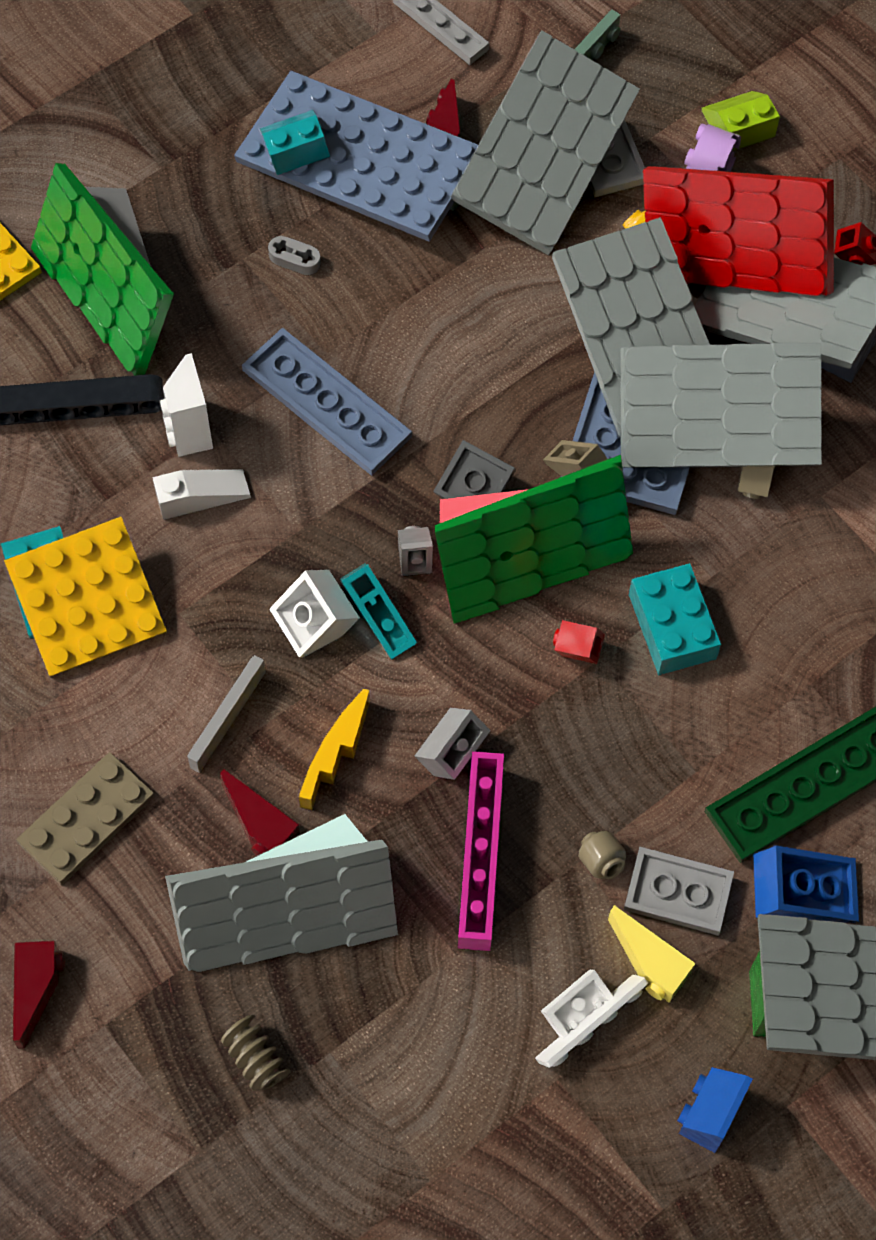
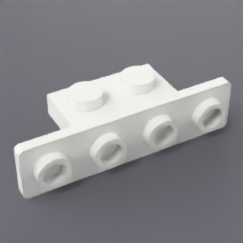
M588 970L541 1010L559 1038L536 1056L535 1059L538 1063L546 1067H555L563 1063L572 1048L586 1043L593 1036L592 1031L599 1025L606 1024L617 1016V1010L625 1003L633 1002L641 996L643 992L641 989L648 984L645 977L632 975L613 992H610L596 971Z

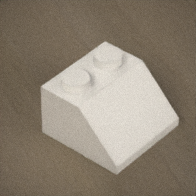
M305 570L270 608V611L299 658L305 657L341 638L360 618L330 570Z

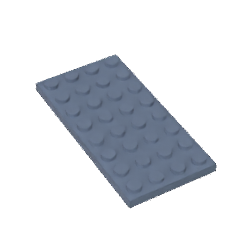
M290 71L234 157L236 162L430 242L455 202L450 196L478 145ZM313 110L324 134L330 157L277 175L260 128Z

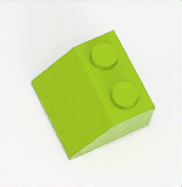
M750 91L702 107V113L708 124L741 136L739 149L775 137L780 115L767 94Z

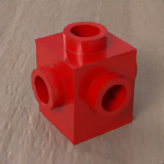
M862 222L838 229L834 254L841 260L858 265H863V263L874 265L876 264V234Z

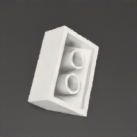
M192 353L187 354L164 385L165 399L160 400L169 446H176L178 457L213 449L205 399Z

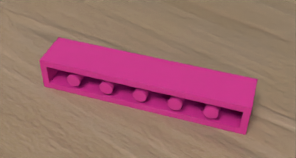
M472 751L458 949L490 951L504 763V754Z

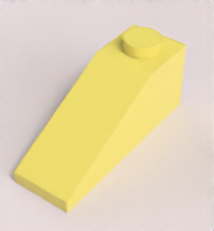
M614 905L610 910L608 921L638 976L645 977L647 980L646 991L658 1000L665 999L670 1003L692 973L695 963Z

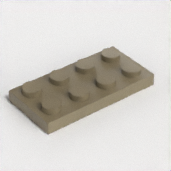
M109 752L26 829L16 841L62 886L155 798L154 793Z

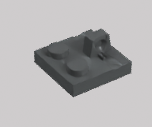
M463 440L433 492L443 499L504 492L516 469Z

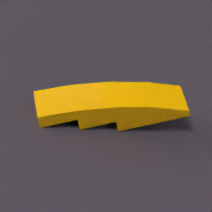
M363 689L341 713L324 738L309 767L299 794L301 808L313 810L320 782L334 783L341 756L354 759L370 704L369 690Z

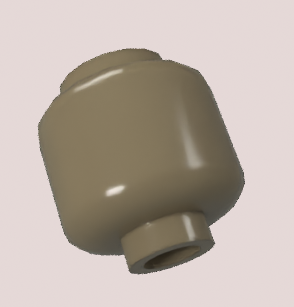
M591 832L583 838L578 857L593 877L612 879L623 871L627 853L611 832Z

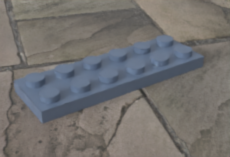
M284 328L280 329L242 364L243 372L371 476L412 438V431Z

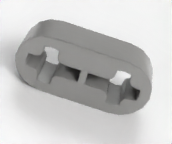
M284 236L275 237L269 242L268 251L272 263L304 275L314 274L320 269V253L315 247ZM282 248H286V251H282L281 254H277V251H280ZM308 257L312 258V260H309L307 264L303 263V260H307Z

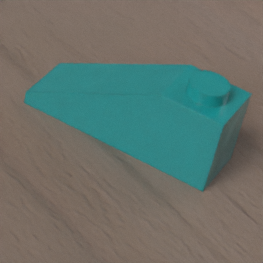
M364 563L339 579L390 659H393L417 643L368 564Z

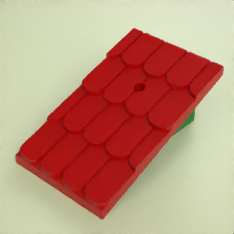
M654 166L643 169L645 222L647 223L661 217L678 258L677 262L686 284L695 283L717 287L731 286L776 293L782 291L813 296L829 295L834 292V179Z

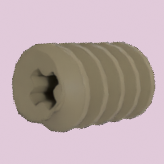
M250 1015L233 1024L223 1035L221 1042L223 1046L230 1047L228 1051L230 1057L237 1058L235 1062L237 1068L244 1069L242 1073L244 1079H252L250 1083L252 1091L266 1090L281 1082L291 1073V1070L289 1068L281 1071L278 1070L284 1059L282 1057L274 1060L271 1059V1056L277 1049L275 1046L264 1048V1045L269 1040V1036L265 1035L259 1038L256 1036L262 1029V1026L258 1024L251 1027L249 1024L255 1018V1015Z

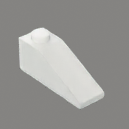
M243 469L180 470L152 477L163 520L251 498Z

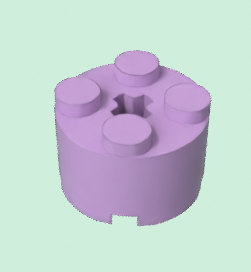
M701 124L695 138L698 140L695 150L690 148L684 163L687 165L686 169L731 172L736 159L733 148L739 149L741 136L710 124Z

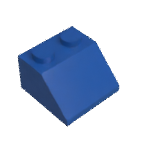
M713 1067L708 1076L700 1074L692 1090L698 1096L693 1106L685 1104L677 1122L683 1124L679 1134L715 1153L723 1141L753 1079L746 1075Z

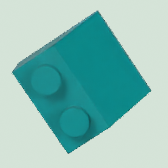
M313 110L260 128L277 175L330 157L324 134Z

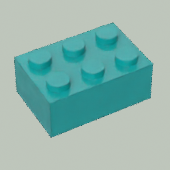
M690 563L631 580L629 597L658 675L717 659L721 643Z

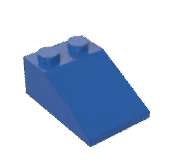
M773 846L753 854L756 918H758L759 914L802 917L808 920L844 923L859 922L856 858L782 846Z

